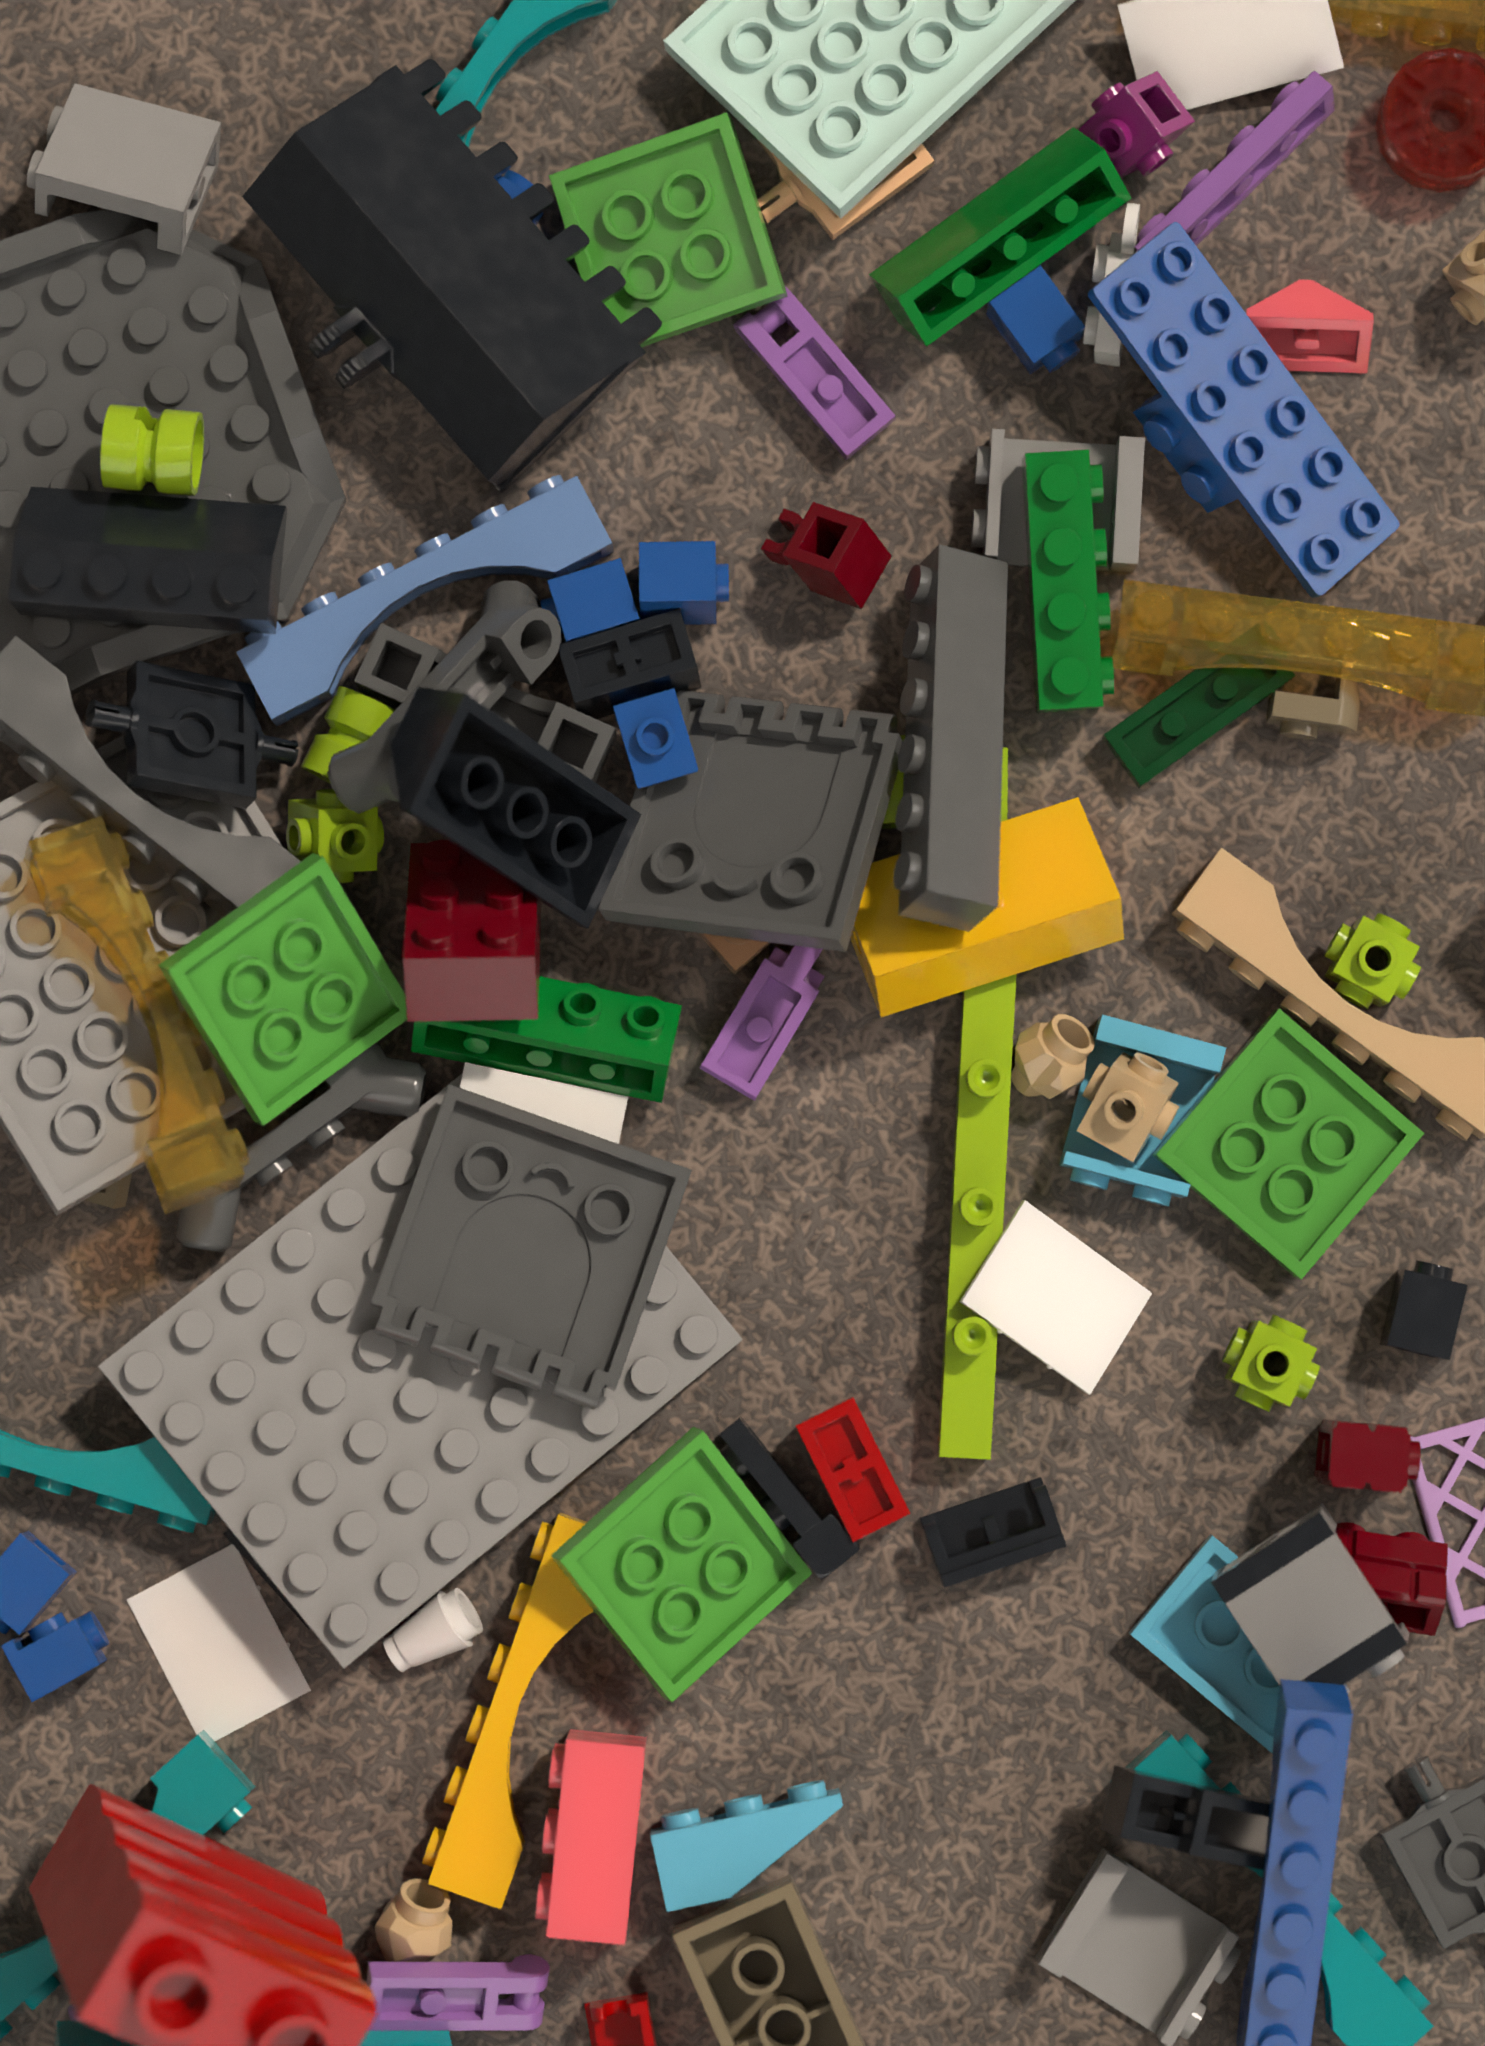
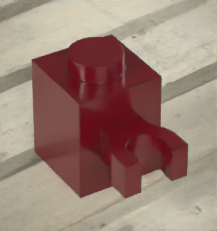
M812 502L803 519L796 512L783 509L778 520L793 535L783 543H776L766 538L761 550L770 561L781 565H790L811 592L862 609L892 557L870 526L862 518L816 502Z

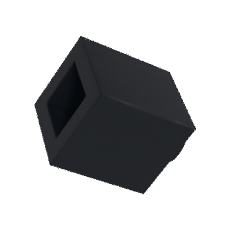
M1416 1260L1414 1272L1405 1269L1397 1270L1380 1345L1440 1360H1450L1468 1285L1451 1281L1454 1269Z

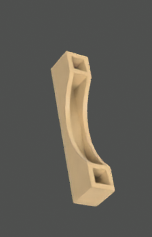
M1221 847L1172 912V915L1182 922L1176 931L1204 952H1208L1212 945L1227 954L1233 959L1228 969L1251 987L1259 990L1265 982L1285 997L1280 1007L1300 1023L1311 1028L1317 1020L1334 1032L1337 1036L1331 1044L1354 1062L1363 1065L1369 1058L1388 1072L1383 1082L1397 1094L1412 1103H1415L1419 1096L1437 1107L1441 1111L1435 1120L1452 1134L1464 1141H1467L1471 1134H1474L1479 1139L1485 1138V1039L1483 1037L1445 1038L1412 1033L1378 1021L1346 1002L1317 975L1298 950L1282 917L1274 885Z

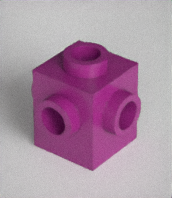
M1156 71L1126 86L1119 82L1103 92L1091 104L1096 113L1078 130L1105 149L1120 178L1136 170H1139L1143 177L1165 164L1174 155L1169 145L1189 128L1195 120L1160 73Z

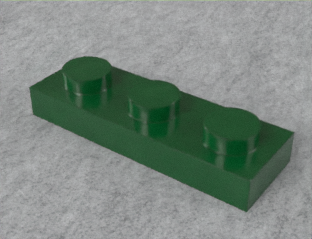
M1258 624L1106 732L1102 739L1136 786L1141 788L1270 696L1275 690L1277 691L1291 681L1296 675Z

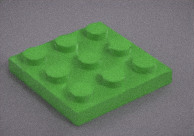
M727 112L549 175L565 229L573 224L578 225L590 239L587 247L574 257L580 277L586 282L606 267H615L625 278L626 284L621 291L604 304L618 321L623 323L645 307L650 308L662 321L660 329L640 345L641 347L788 297L732 117Z
M315 853L309 855L158 965L251 1118L263 1126L407 1020L405 993L325 858Z
M1279 1008L1272 1012L1152 1155L1184 1183L1191 1184V1189L1296 1279L1302 1280L1424 1135V1132Z
M692 1427L551 1555L662 1698L670 1702L675 1701L812 1574V1571L705 1432L696 1427Z

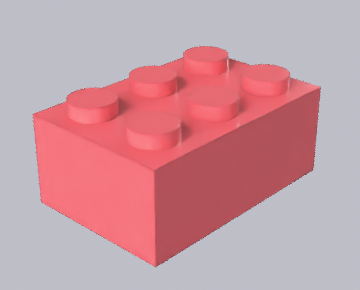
M570 1729L566 1738V1744L555 1743L552 1750L549 1788L561 1789L559 1809L548 1808L542 1853L554 1854L553 1873L542 1872L541 1879L539 1880L536 1905V1919L548 1920L546 1937L625 1945L647 1737Z

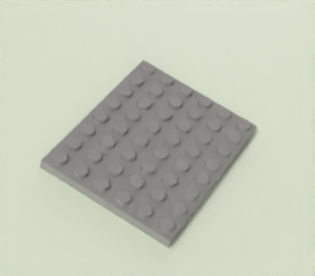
M462 1074L450 1084L460 1088ZM448 1085L419 1108V1112L411 1117H407L98 1366L343 1669L743 1340L667 1246L664 1249L617 1388L613 1391L603 1387L595 1410L553 1396L552 1391L559 1371L554 1369H547L540 1390L490 1374L498 1352L497 1349L486 1346L478 1369L429 1352L437 1328L425 1324L417 1348L374 1333L382 1309L372 1306L370 1303Z

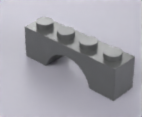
M380 623L354 682L359 691L398 708L447 654L434 646ZM511 686L489 709L595 783L617 738L616 729L613 726L557 701L539 698Z

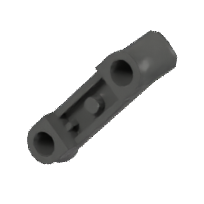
M501 581L491 585L483 594L480 620L369 739L333 754L328 767L329 780L338 799L347 809L360 814L391 800L400 802L391 742L418 687L466 693L487 709H490L515 681L532 684L552 663L559 651L561 628L557 618L549 610L541 607L537 595L527 585L518 581Z
M377 1041L326 1079L331 1089L230 1161L217 1143L210 1142L162 1179L180 1203L175 1234L179 1243L182 1246L217 1252L226 1251L232 1246L241 1189L254 1179L258 1181L261 1187H264L280 1177L293 1166L287 1157L306 1142H309L311 1147L316 1150L332 1140L345 1129L339 1119L353 1109L403 1118L411 1117L419 1112L424 1097L427 1071L420 1062L388 1057Z

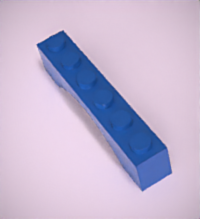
M1280 1680L1273 1737L1270 1805L1263 1877L1253 1944L1243 1981L1237 2046H1311L1353 1717L1346 1685Z

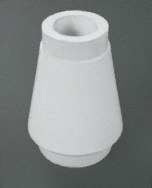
M455 1588L446 1594L439 1590L395 1629L393 1634L384 1638L383 1645L394 1666L399 1671L404 1672L411 1667H416L471 1647L473 1645V1638L483 1632V1626L476 1609L463 1591Z

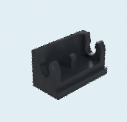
M680 608L564 642L559 647V654L577 711L595 719L614 714V705L675 688L677 695L679 690L693 691L702 688L697 663Z
M1041 1477L920 1517L944 1588L1067 1546L1046 1485L1043 1484Z

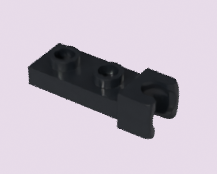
M741 1416L719 1434L727 1443L719 1452L742 1481L752 1475L764 1489L767 1495L759 1503L779 1529L783 1532L792 1525L800 1534L794 1540L793 1546L821 1581L860 1550L859 1543L852 1541L846 1527L833 1511H829L823 1517L818 1513Z

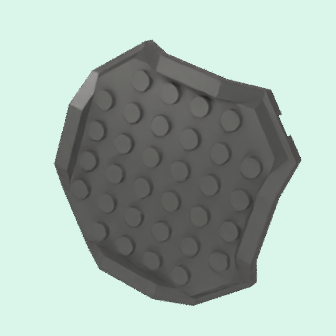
M108 209L73 214L0 240V653L16 635L67 676L71 696L105 678L128 671L136 660L150 663L220 637L240 632L20 615L8 601L14 536L31 486L285 505L287 507L277 615V621L280 624L290 620L307 585L312 568L324 543H327L347 501L261 261L192 229L182 255L157 249V222ZM110 404L146 407L152 418H159L165 409L202 413L204 421V454L200 484L195 496L159 493L153 482H146L141 491L103 487L100 467L101 442L104 420Z

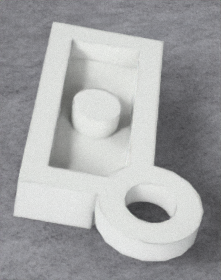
M1127 203L1123 233L1112 232L1110 245L1097 244L1092 282L1099 283L1135 253L1140 204ZM1088 306L1083 344L1095 345V363L1120 367L1123 343L1098 309Z

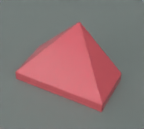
M1298 280L1246 309L1247 316L1288 371L1367 374L1374 324L1373 313L1313 280Z

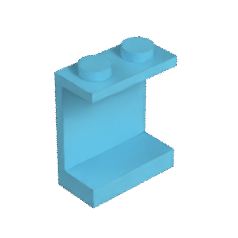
M1102 1014L1097 1019L1093 1035L1095 1047L1087 1057L1085 1078L1080 1084L1059 1165L1073 1169L1070 1181L1107 1190L1110 1179L1135 1185L1132 1194L1133 1198L1169 1207L1172 1196L1179 1198L1188 1196L1191 1184L1184 1183L1152 1154L1211 1086L1215 1075L1220 1073L1226 1047ZM1122 1052L1132 1057L1135 1053H1141L1156 1059L1169 1070L1167 1076L1179 1082L1170 1101L1180 1107L1168 1130L1161 1140L1151 1135L1145 1147L1133 1162L1077 1131L1092 1101L1082 1096L1092 1075L1100 1063L1111 1067Z

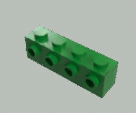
M1072 127L875 269L869 276L897 322L927 347L1132 199L1105 149Z
M1089 449L1025 453L1022 459L1036 713L1099 710L1104 707L1103 695L1114 694L1112 656L1101 657L1100 631L1111 630L1110 599L1108 592L1097 593L1096 567H1107L1105 528L1094 529L1092 503H1103L1102 465H1090Z
M539 976L538 1019L414 1021L411 1052L662 1103L675 1047L682 1005L664 1002L652 996H635L601 989L589 983L576 984Z

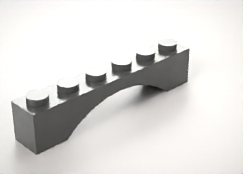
M16 635L1 651L0 740L20 755L17 761L31 777L42 784H48L51 780L70 795L68 799L69 804L84 819L96 825L102 820L121 835L119 842L132 857L146 865L153 861L172 876L170 879L171 885L188 901L196 905H200L204 901L224 918L301 862L270 836H237L202 829L167 815L136 795L108 768L87 738L73 706L67 676Z

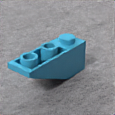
M818 1780L787 1788L789 1799L763 1804L762 1795L754 1794L724 1802L726 1813L700 1818L699 1809L691 1808L662 1815L663 1827L651 1829L650 1837L666 1911L670 1912L731 1898L843 1807L839 1788L826 1791L825 1781Z

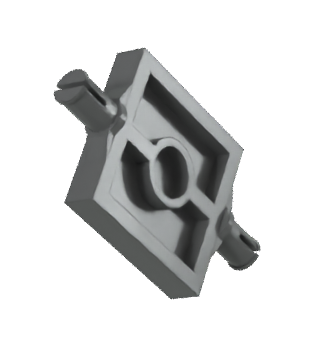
M1425 1756L1416 1760L1426 1778L1427 1784L1424 1782L1415 1764L1410 1763L1404 1768L1422 1802L1416 1806L1409 1816L1379 1831L1439 1945L1445 1949L1471 1934L1485 1932V1774L1462 1787L1444 1789L1429 1761V1757Z

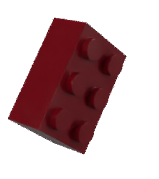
M449 840L411 843L403 952L407 1022L538 1019L541 901Z

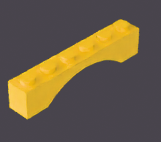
M561 1512L558 1514L554 1525L542 1521L530 1555V1558L541 1562L533 1586L522 1582L519 1586L508 1619L520 1624L511 1647L499 1643L487 1680L498 1684L491 1706L487 1708L479 1704L477 1705L465 1741L476 1745L468 1769L456 1765L444 1798V1803L455 1806L447 1830L434 1827L422 1864L433 1867L428 1884L498 1909H502L525 1844L514 1809L509 1776L511 1737L519 1704L535 1670L554 1644L581 1619L594 1612L551 1557L558 1548L587 1523Z

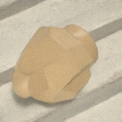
M1066 1014L1055 1015L1050 1022L1035 1023L1021 1032L1015 1047V1067L1011 1072V1079L1016 1089L1028 1097L1044 1095L1051 1099L1081 1084L1085 1078L1087 1057L1095 1047L1092 1034L1079 1020Z
M411 1879L402 1884L400 1891L386 1904L375 1925L376 1939L386 1962H428L451 1947L452 1919L448 1915L450 1897L446 1890L428 1884L429 1880Z

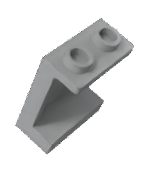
M74 83L65 106L56 105L51 113L46 135L48 144L45 151L36 150L29 164L27 187L35 189V214L48 217L56 197L59 196L157 222V249L182 255L218 168L221 122Z

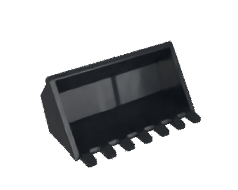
M428 59L405 74L395 65L380 74L366 88L294 132L242 197L334 302L335 306L333 309L341 317L312 339V342L309 343L310 351L319 359L329 355L356 335L366 345V349L357 356H353L345 361L335 374L336 381L343 389L352 386L355 382L360 381L383 365L394 378L413 393L486 479L503 493L646 354L640 345L660 329L662 321L648 307L643 308L623 323L618 321L604 303L622 290L626 284L625 278L613 266L606 267L586 282L578 275L568 261L587 247L590 242L589 237L575 224L569 226L550 240L545 237L532 220L548 209L553 203L554 198L544 185L536 183L512 199L496 179L514 166L518 159L517 154L507 143L499 142L476 157L460 139L461 136L475 127L482 118L481 113L470 101L464 100L441 116L424 98L426 94L439 86L446 77L445 72L436 61Z

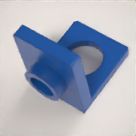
M675 688L613 706L616 722H618L638 789L698 772L697 762Z

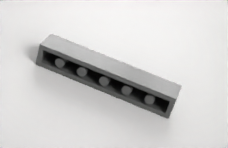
M939 544L919 565L916 564L911 568L904 589L905 600L910 602V622L902 644L903 656L908 658L907 682L900 699L901 713L906 715L905 739L898 755V769L904 773L903 797L899 802L896 812V827L899 831H902L901 855L895 865L893 882L895 888L899 890L898 915L969 932L998 907L1008 562Z

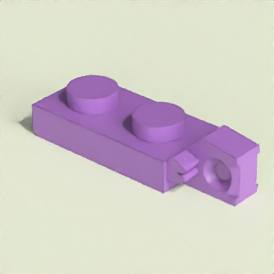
M794 946L790 954H787L775 947L768 960L764 958L701 1064L700 1069L755 1101L820 992L818 988L825 976L812 969L823 949Z

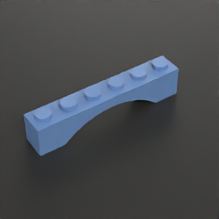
M561 475L550 477L528 490L527 494L530 500L509 511L504 504L497 505L473 518L471 524L474 529L453 540H451L448 533H445L421 544L414 550L417 558L397 569H394L390 562L368 571L358 579L361 587L339 599L335 592H330L312 600L301 609L304 617L283 628L279 621H277L276 634L252 632L245 637L248 646L236 653L274 724L279 726L333 698L345 669L364 641L391 614L422 594L455 581L486 575H530L553 579L576 572L614 552L612 541L578 476L565 482Z

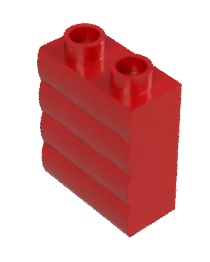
M93 1784L88 1785L29 1886L78 2019L136 2045L359 2046L377 2016L374 1994L366 1983L360 1981L356 1958L349 1950L343 1948V1937L340 1927L334 1919L327 1916L325 1898L318 1888Z

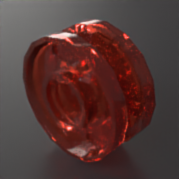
M1454 48L1426 51L1400 68L1381 99L1375 123L1379 151L1391 170L1413 187L1441 193L1465 189L1485 177V60L1475 53ZM1437 109L1449 110L1457 117L1460 129L1454 132L1439 130L1432 123L1430 112Z

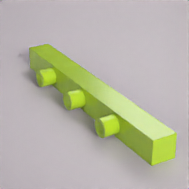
M1017 974L962 991L937 1454L939 1457L991 1460L998 1332L994 1326L960 1303V1300L1003 1233Z

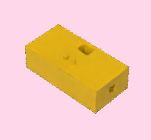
M1076 797L1001 821L998 907L971 931L968 932L898 915L899 890L895 888L893 882L895 865L901 855L898 854L871 863L850 937L878 1012L882 1018L1124 940L1122 902L1081 802Z

